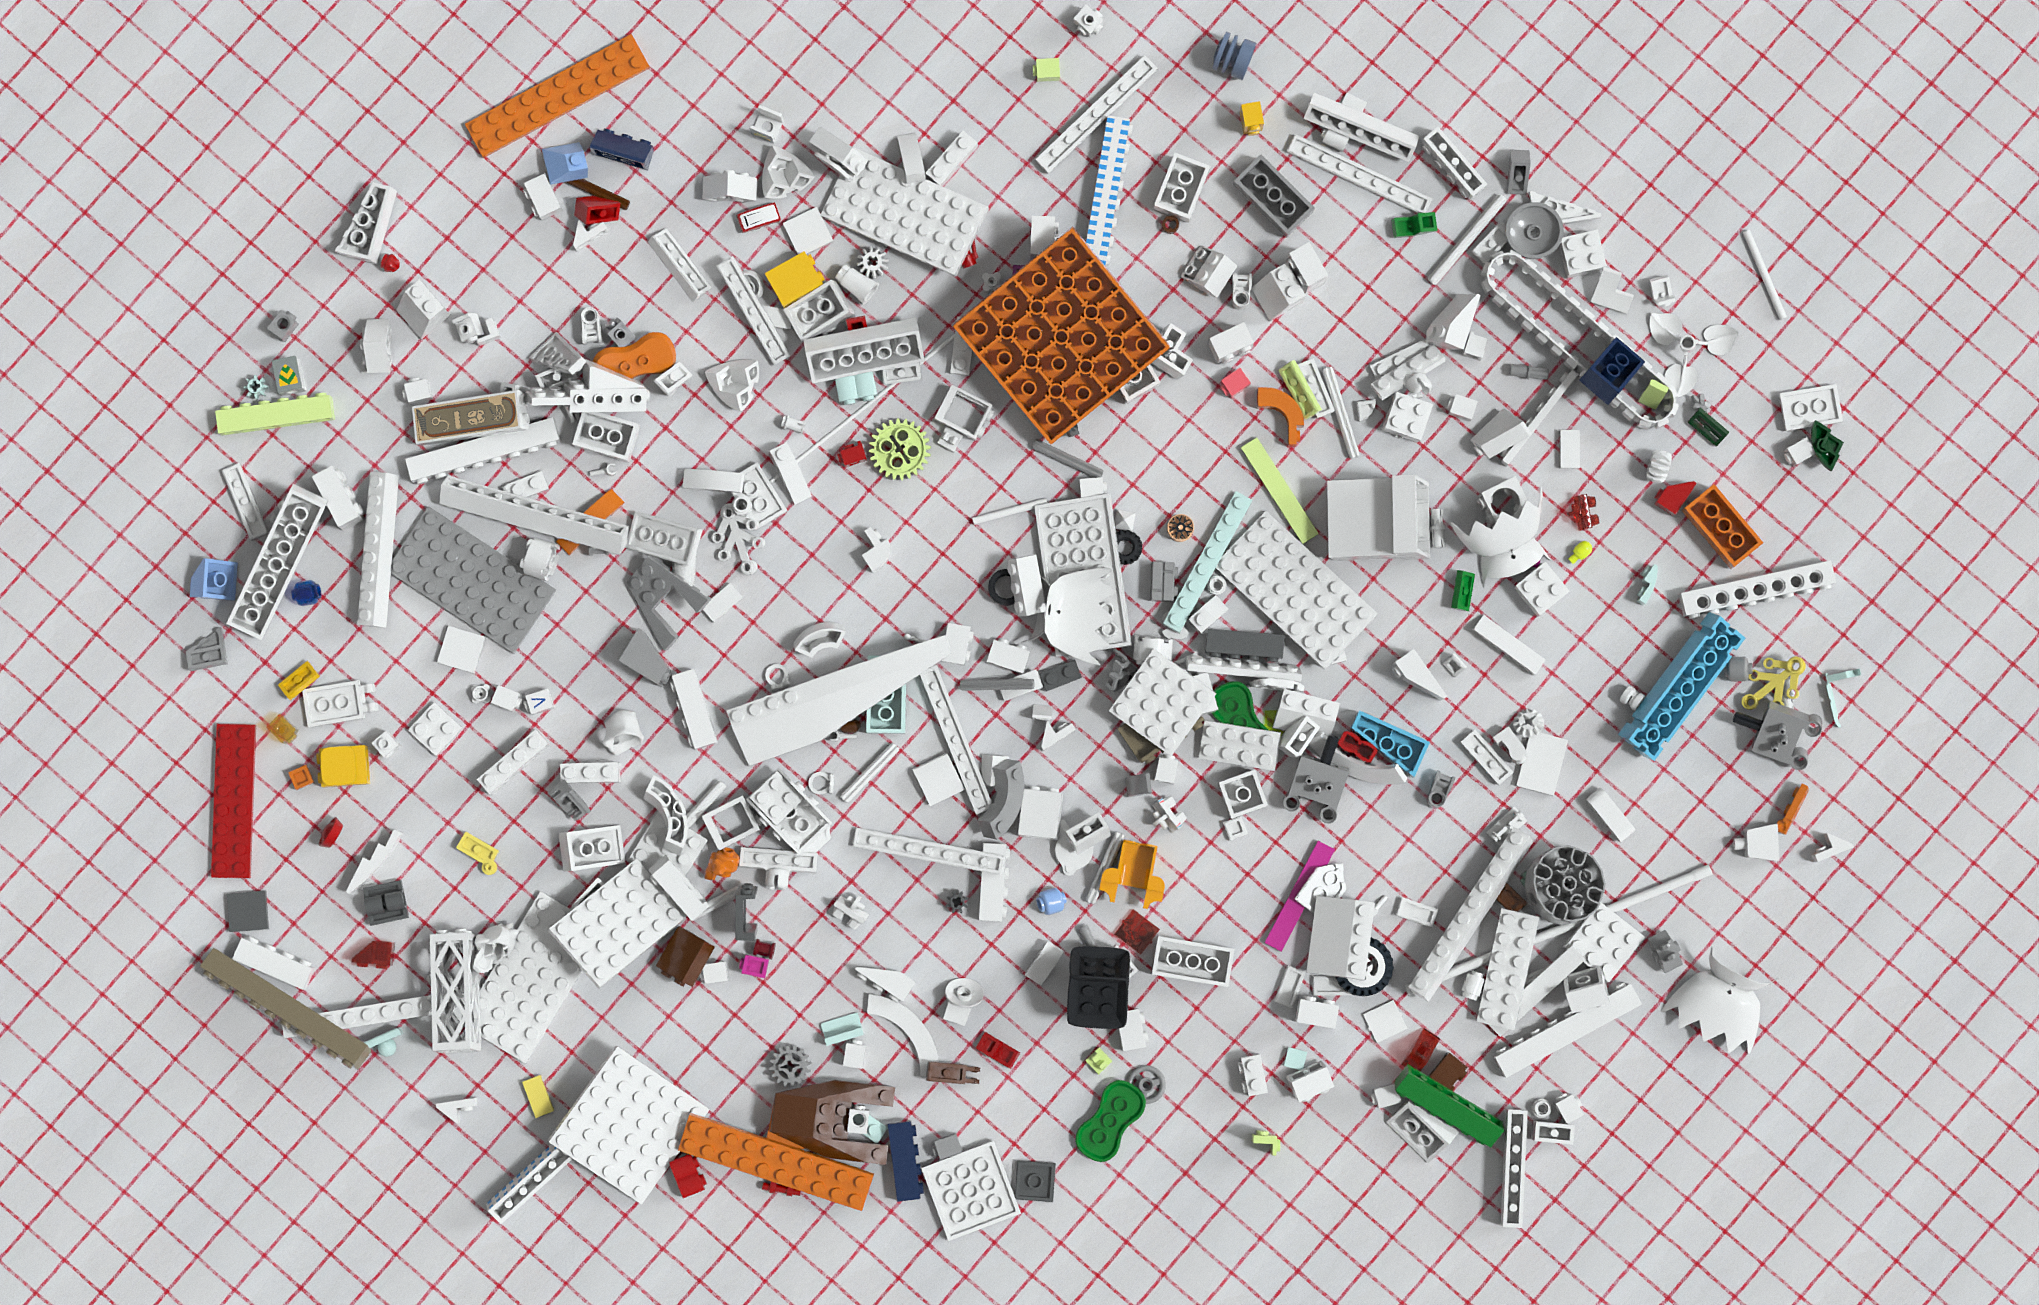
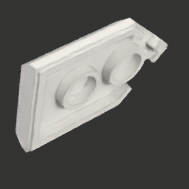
M1343 863L1316 867L1295 897V900L1314 914L1316 896L1341 898L1346 890L1343 877Z

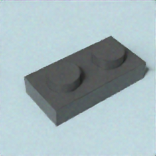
M1075 660L1039 673L1046 692L1082 678Z

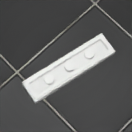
M241 463L223 469V475L250 540L252 541L269 534Z

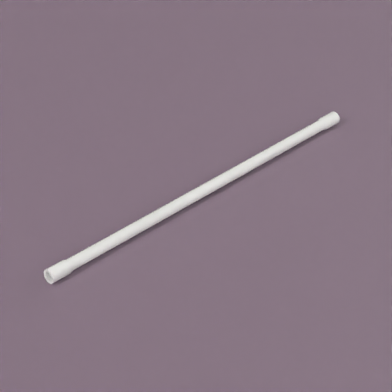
M1707 864L1690 873L1606 907L1616 913L1693 881L1713 875L1712 870ZM1583 920L1566 925L1559 924L1537 933L1534 945L1578 928ZM1492 952L1452 967L1443 981L1488 964ZM1411 983L1404 985L1408 996L1414 994L1409 989Z

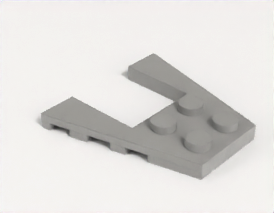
M653 556L647 557L626 582L664 651L668 650L679 638L675 631L655 610L670 590L674 587L696 613L701 612L712 600L709 596L706 597L700 593V590L694 585L691 586L685 582L684 578L680 575H675L670 571V568Z

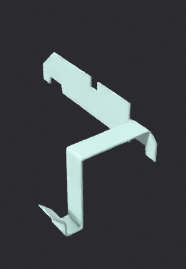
M1860 669L1833 675L1826 673L1825 675L1834 722L1838 728L1841 725L1838 721L1837 708L1829 682L1860 676Z

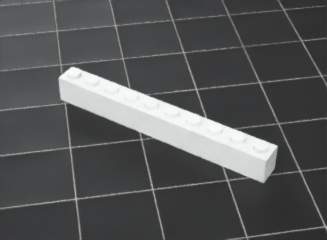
M449 475L441 484L439 504L449 508H456L467 513L495 519L502 523L534 530L538 533L587 545L612 554L620 555L627 545L629 526Z
M1516 827L1512 828L1409 985L1412 993L1427 1002L1430 1001L1533 844L1529 835Z

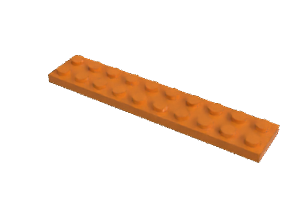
M630 34L465 123V126L482 157L485 158L648 70L650 66L633 35Z
M693 1113L689 1114L678 1151L859 1211L863 1210L874 1173Z

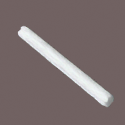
M1498 194L1431 273L1428 277V281L1431 284L1437 285L1507 202L1503 195Z

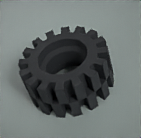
M1130 530L1116 532L1117 544L1123 540H1128L1133 546L1131 553L1127 555L1119 552L1120 564L1134 563L1142 553L1140 537Z

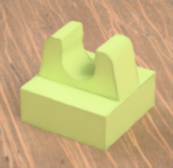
M1100 1047L1085 1060L1098 1075L1112 1062Z

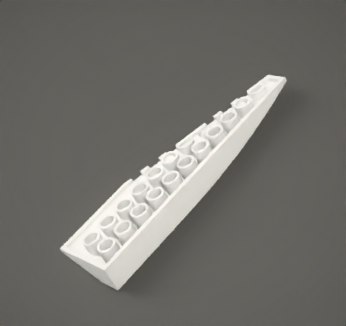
M946 635L732 708L727 710V714L748 765L752 766L822 741L826 736L837 731L841 726L852 721L859 714L868 710L952 653Z

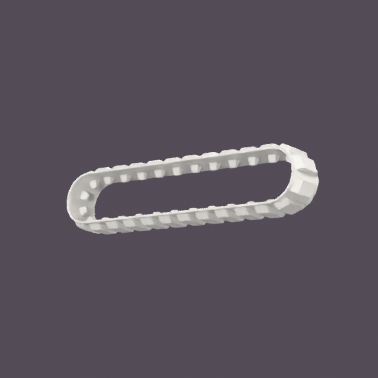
M1501 250L1491 255V263L1485 262L1480 276L1484 277L1481 286L1485 294H1490L1493 297L1491 300L1499 308L1503 306L1508 310L1506 314L1514 321L1517 318L1522 323L1520 326L1528 333L1532 331L1536 335L1535 339L1541 345H1548L1551 348L1549 352L1556 358L1560 356L1564 359L1565 362L1563 364L1570 370L1575 369L1580 373L1578 377L1581 378L1588 369L1578 362L1579 358L1576 355L1572 357L1563 349L1564 345L1561 342L1559 344L1556 343L1549 336L1550 333L1547 330L1543 331L1540 329L1532 317L1529 319L1520 311L1521 307L1518 305L1514 306L1506 299L1507 295L1502 292L1500 294L1494 288L1496 284L1494 280L1490 281L1489 275H1493L1495 269L1491 268V265L1496 263L1500 266L1504 264L1503 260H1509V264L1512 265L1518 264L1523 268L1522 272L1525 275L1527 273L1537 281L1536 284L1539 287L1543 286L1551 293V297L1554 300L1557 298L1566 306L1565 309L1568 312L1572 311L1578 316L1580 323L1583 325L1586 323L1594 330L1596 337L1600 336L1610 344L1618 336L1616 334L1612 336L1608 332L1609 328L1602 322L1598 324L1593 319L1595 316L1587 309L1583 311L1579 307L1580 303L1572 296L1571 298L1567 297L1564 294L1566 291L1559 284L1555 286L1551 283L1550 280L1552 278L1544 271L1540 273L1535 269L1537 265L1529 258L1525 260L1513 250H1510L1509 253H1503ZM1644 360L1645 363L1637 372L1640 375L1644 374L1650 380L1653 379L1669 387L1664 396V399H1668L1669 405L1664 407V411L1667 412L1666 416L1663 418L1659 414L1655 416L1656 421L1649 420L1650 417L1646 415L1642 417L1636 412L1637 409L1633 405L1630 407L1621 399L1622 396L1620 394L1613 399L1610 405L1615 409L1619 407L1623 411L1621 414L1628 421H1635L1637 427L1648 430L1654 426L1655 429H1658L1669 423L1668 417L1673 418L1676 415L1679 405L1675 403V398L1678 395L1674 387H1670L1666 383L1667 379L1659 372L1657 374L1651 370L1652 366Z

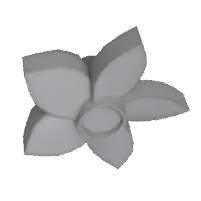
M1704 394L1699 396V398L1695 395L1691 396L1695 402L1692 406L1693 409L1701 407L1707 412V409L1712 406L1709 402L1705 401Z

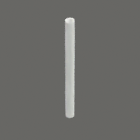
M1747 230L1743 232V235L1779 319H1785L1787 316L1751 231Z

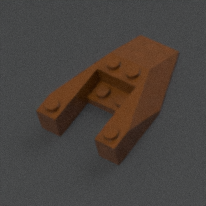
M831 1080L777 1092L774 1098L770 1132L826 1158L886 1165L888 1145L848 1140L849 1111L852 1107V1102L893 1107L895 1087Z

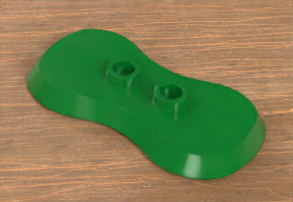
M1232 681L1214 690L1217 693L1215 700L1218 710L1213 712L1212 715L1220 723L1268 730L1258 720L1254 712L1252 694L1246 685L1238 681Z
M1116 1080L1104 1089L1098 1110L1077 1130L1075 1142L1081 1153L1097 1162H1106L1117 1154L1124 1131L1129 1125L1139 1119L1145 1110L1146 1099L1140 1089L1124 1080Z

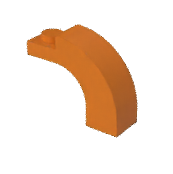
M1258 387L1257 409H1274L1280 412L1285 417L1288 425V447H1296L1297 442H1300V430H1297V428L1304 427V418L1300 407L1291 396L1281 390Z

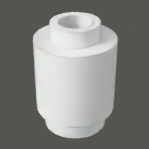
M740 495L733 500L732 508L737 515L747 516L752 511V503L748 497ZM742 503L746 504V508L744 510H740L739 506Z
M1472 971V974L1467 973L1462 988V996L1477 1001L1486 980L1483 979V974Z

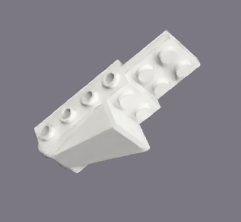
M585 359L586 363L583 365V382L579 379H570L569 382H564V390L561 387H550V390L532 387L531 390H526L525 392L527 400L532 406L564 405L570 413L646 411V402H649L650 397L649 390L640 381L633 380Z

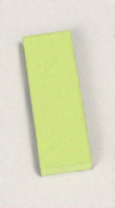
M1295 360L1290 361L1278 370L1293 399L1300 407L1305 420L1322 410Z

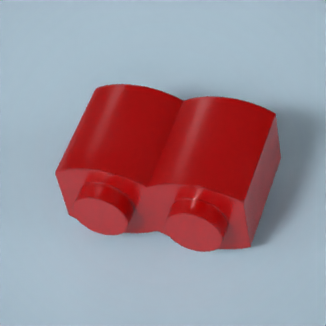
M1348 731L1342 733L1337 744L1340 750L1353 754L1356 759L1365 763H1371L1378 751L1373 744L1361 741L1356 734Z
M687 1154L669 1162L682 1198L705 1190L704 1186L707 1185L704 1174H699L697 1167H700L696 1156Z

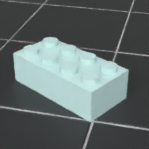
M868 656V660L879 656ZM906 684L867 710V734H906Z

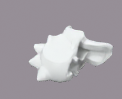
M499 923L488 928L483 934L475 936L474 943L478 952L473 960V969L477 973L488 972L492 969V964H499L504 957L513 951L516 937L519 933V930L514 929L513 923L506 925Z

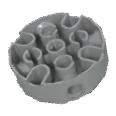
M1569 845L1552 848L1535 858L1527 870L1525 880L1528 902L1535 912L1548 922L1560 925L1576 923L1596 912L1601 904L1606 885L1602 868L1596 859L1588 852Z

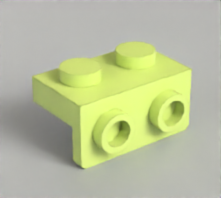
M1256 1130V1134H1252L1251 1141L1253 1143L1271 1144L1270 1154L1272 1156H1276V1153L1280 1152V1140L1277 1139L1276 1135L1269 1134L1265 1130Z

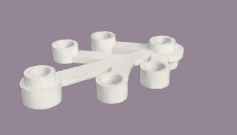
M731 503L725 504L720 511L723 520L718 531L713 533L712 540L715 543H722L729 525L731 533L724 549L719 551L718 558L721 561H728L731 558V551L736 542L742 560L741 571L746 575H752L757 571L758 567L757 563L749 558L744 540L752 543L753 547L757 549L764 547L765 540L762 537H756L740 529L737 521L745 524L748 530L758 529L759 522L756 519L737 515ZM728 510L732 512L730 517L727 515ZM751 521L755 523L754 528L750 527ZM717 534L721 536L719 541L716 539ZM758 539L761 541L760 546L756 545ZM723 552L727 554L726 559L722 557ZM746 564L750 565V569L748 571L745 569Z

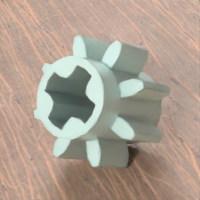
M254 375L252 380L246 379L248 385L244 386V389L249 390L247 396L251 397L254 394L257 400L260 395L266 396L264 393L265 389L269 388V386L263 384L266 379L261 378L258 380L256 375ZM256 383L260 386V388H257V391L252 389L256 386Z

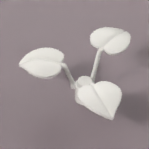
M1652 313L1650 316V330L1655 341L1661 345H1670L1673 339L1680 341V348L1684 352L1683 366L1674 364L1665 373L1666 383L1670 387H1674L1678 395L1677 397L1686 395L1696 385L1698 378L1696 369L1694 367H1686L1688 353L1695 349L1696 344L1708 345L1710 353L1722 356L1730 352L1739 336V332L1732 327L1712 325L1704 331L1705 342L1695 340L1691 335L1677 337L1682 331V322L1676 315Z

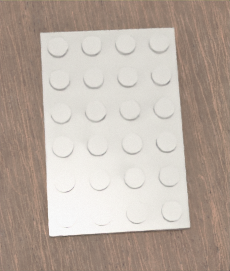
M637 859L548 930L598 989L687 917L672 898L668 899L662 892L663 888L653 883L649 878L651 874Z

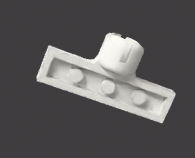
M1432 345L1371 383V388L1381 400L1402 388L1407 389L1414 398H1422L1421 390L1427 395L1432 389L1431 381L1425 374L1444 363L1445 357L1435 345Z
M741 847L739 867L765 870L766 887L775 890V881L778 880V890H784L788 887L790 872L816 874L818 853L802 852L799 855L796 851Z

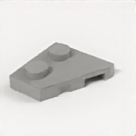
M221 627L217 628L216 632L209 637L199 641L196 646H192L186 651L189 671L228 664L223 629Z

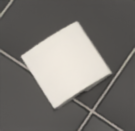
M947 753L912 769L930 806L965 790Z

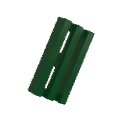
M1701 407L1688 420L1692 427L1716 447L1729 434L1727 429Z

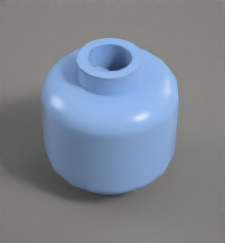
M1057 888L1041 891L1036 899L1039 911L1044 912L1046 915L1061 912L1066 903L1065 894Z

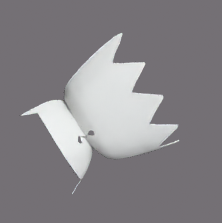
M1542 486L1540 487L1538 508L1529 501H1525L1518 519L1502 511L1492 529L1475 521L1469 536L1451 522L1455 533L1462 543L1471 552L1482 556L1483 588L1486 578H1504L1524 572L1539 562L1543 554L1551 561L1541 545L1533 538L1537 534L1541 517Z
M1113 568L1088 569L1059 577L1051 586L1040 576L1046 605L1045 612L1038 613L1031 638L1021 643L1034 640L1045 632L1048 640L1055 648L1079 660L1100 665L1090 655V652L1109 647V644L1095 630L1114 620L1099 604L1102 600L1117 593L1115 589L1100 580L1101 577L1113 571Z
M1712 945L1709 956L1711 969L1699 972L1686 981L1671 996L1661 1012L1678 1007L1679 1029L1699 1020L1704 1042L1725 1033L1728 1053L1746 1040L1747 1051L1750 1054L1756 1038L1760 1017V1002L1753 991L1764 988L1771 983H1759L1724 966L1713 956Z

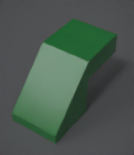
M1435 212L1417 213L1412 217L1391 219L1394 238L1412 237L1438 231Z

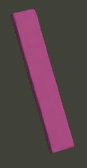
M1317 841L1264 943L1282 952L1305 908L1295 900V897L1316 867L1327 866L1335 851L1334 848Z

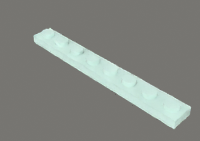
M1237 491L1234 493L1163 622L1164 626L1180 634L1251 505L1252 499Z

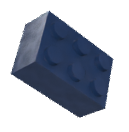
M1616 337L1579 381L1604 403L1609 405L1643 366L1645 361Z

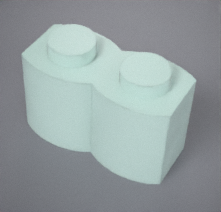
M873 372L835 379L839 402L844 403V405L855 404V400L863 399V402L874 400V396H878Z

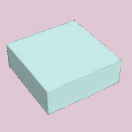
M1288 1047L1284 1066L1298 1070L1303 1069L1307 1052Z

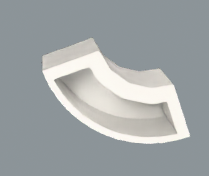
M834 622L812 625L796 638L793 643L794 649L811 658L817 651L823 648L833 647L838 649L846 633L845 627Z

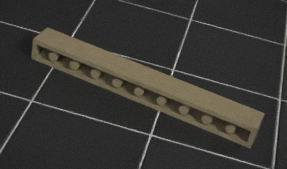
M213 948L200 965L205 977L210 980L216 979L219 981L218 985L225 990L230 988L239 999L243 1000L246 998L250 1001L249 1004L257 1010L259 1008L265 1011L264 1014L269 1018L279 1019V1023L286 1029L293 1028L296 1030V1035L302 1039L307 1037L316 1048L320 1049L322 1047L326 1049V1053L334 1059L336 1057L342 1060L341 1063L349 1069L354 1067L358 1070L371 1053V1049L367 1044L219 950Z

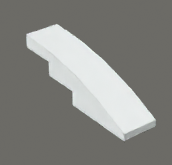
M394 829L386 846L378 843L371 859L362 858L346 890L347 893L353 894L371 879L392 854L404 833Z

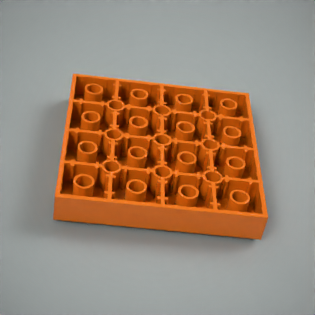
M1073 226L953 324L954 329L1050 445L1170 348L1169 343Z

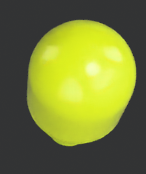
M1581 541L1574 547V554L1568 560L1572 564L1578 559L1582 561L1592 552V545L1588 541Z

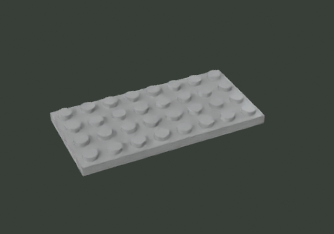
M429 506L391 564V574L514 654L556 592L555 588L541 579L524 574L523 568H520L518 564Z

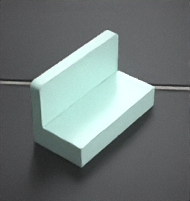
M858 1013L821 1024L826 1046L864 1035Z

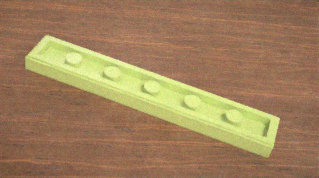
M1258 438L1242 446L1241 450L1300 542L1304 544L1317 536L1319 533Z

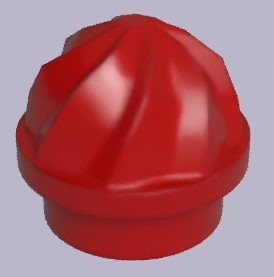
M385 254L380 267L385 272H395L399 269L400 262L394 254Z

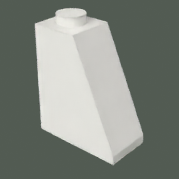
M1503 408L1471 441L1475 445L1473 449L1480 456L1485 455L1490 459L1529 437L1532 432L1521 419Z

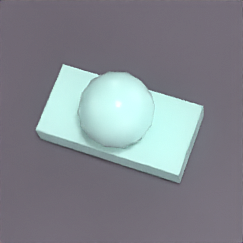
M398 1027L364 1043L370 1049L378 1046V1052L384 1057H389L396 1052L397 1048L395 1041L392 1039L404 1033L402 1028Z

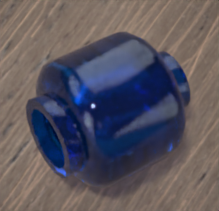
M313 580L300 581L295 584L294 589L291 591L293 601H296L299 606L314 605L321 598V588Z

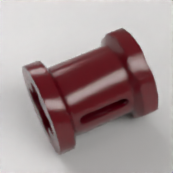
M757 939L753 955L766 956L772 960L776 943L770 944Z

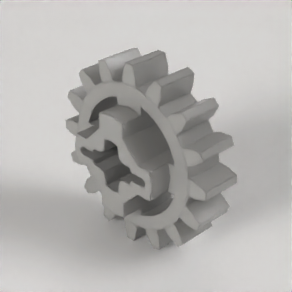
M786 1045L785 1051L780 1047L779 1054L773 1053L776 1057L775 1060H770L774 1066L770 1067L769 1070L775 1071L772 1077H778L777 1083L784 1081L785 1087L788 1083L794 1087L796 1081L799 1085L802 1084L801 1078L807 1079L808 1077L805 1073L811 1072L807 1068L811 1062H806L809 1055L803 1056L804 1049L797 1051L796 1045L793 1049ZM792 1053L797 1054L802 1061L794 1059ZM785 1054L784 1062L778 1064L780 1057ZM789 1060L792 1064H799V1066L792 1068V1071L789 1068L781 1067L788 1064ZM798 1068H803L802 1073L796 1078L795 1072ZM779 1071H784L788 1075V1079L784 1078Z

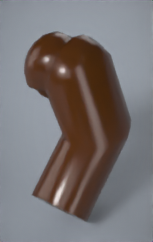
M858 720L849 721L841 726L840 730L843 733H856L861 728V723Z

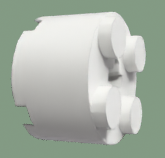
M539 538L529 539L526 546L527 553L521 559L520 568H523L526 575L548 581V575L552 576L557 567L559 555H556V550H560V546Z
M1135 636L1133 659L1136 660V664L1142 665L1155 648L1172 660L1173 639L1165 642L1163 637L1144 636L1142 640H1139V636Z

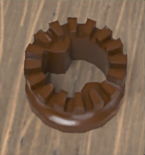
M1167 216L1163 220L1162 229L1167 234L1177 232L1179 228L1178 219L1174 216ZM1167 221H1174L1176 227L1174 229L1171 227L1167 229L1165 223Z

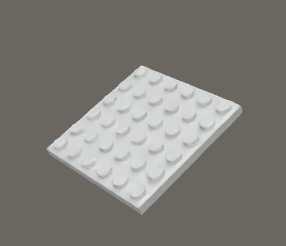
M616 1045L552 1133L548 1142L642 1204L670 1166L669 1162L673 1161L680 1152L678 1148L689 1114L693 1113L705 1117L710 1109Z

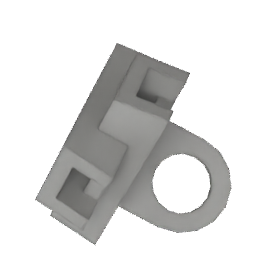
M1113 648L1112 651L1122 661H1114L1112 671L1108 674L1109 680L1105 685L1107 689L1115 692L1131 681L1137 669L1125 655L1116 648Z

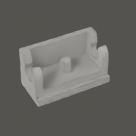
M565 779L548 792L569 817L578 811L572 817L574 821L591 812L584 800Z

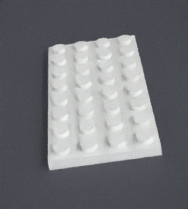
M854 148L868 162L858 176L847 171L845 172L851 176L849 180L842 175L839 176L821 212V216L956 277L989 207L927 179L907 183L904 169Z
M1108 493L1034 505L1045 580L1051 586L1059 577L1088 569L1113 568V571L1101 577L1100 580L1115 589L1117 593L1102 600L1099 604L1114 620L1095 630L1109 644V647L1096 651L1132 646L1111 495ZM1055 648L1056 657L1068 655Z
M1267 511L1221 557L1215 568L1324 670L1333 663L1378 615L1374 609Z
M542 891L538 894L517 929L519 933L516 937L513 951L504 957L499 964L494 966L480 989L481 1037L525 1064L583 971L548 931L550 927L569 913L570 908Z

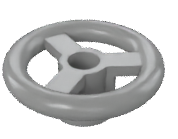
M1144 1065L1134 1069L1129 1075L1127 1082L1133 1084L1134 1078L1139 1081V1088L1145 1096L1146 1104L1158 1101L1164 1094L1166 1088L1165 1078L1157 1068ZM1149 1071L1154 1073L1158 1079L1143 1078L1139 1073ZM1145 1081L1150 1082V1087L1147 1089L1143 1087ZM1160 1084L1158 1093L1151 1098H1146L1147 1093L1151 1092L1155 1085Z

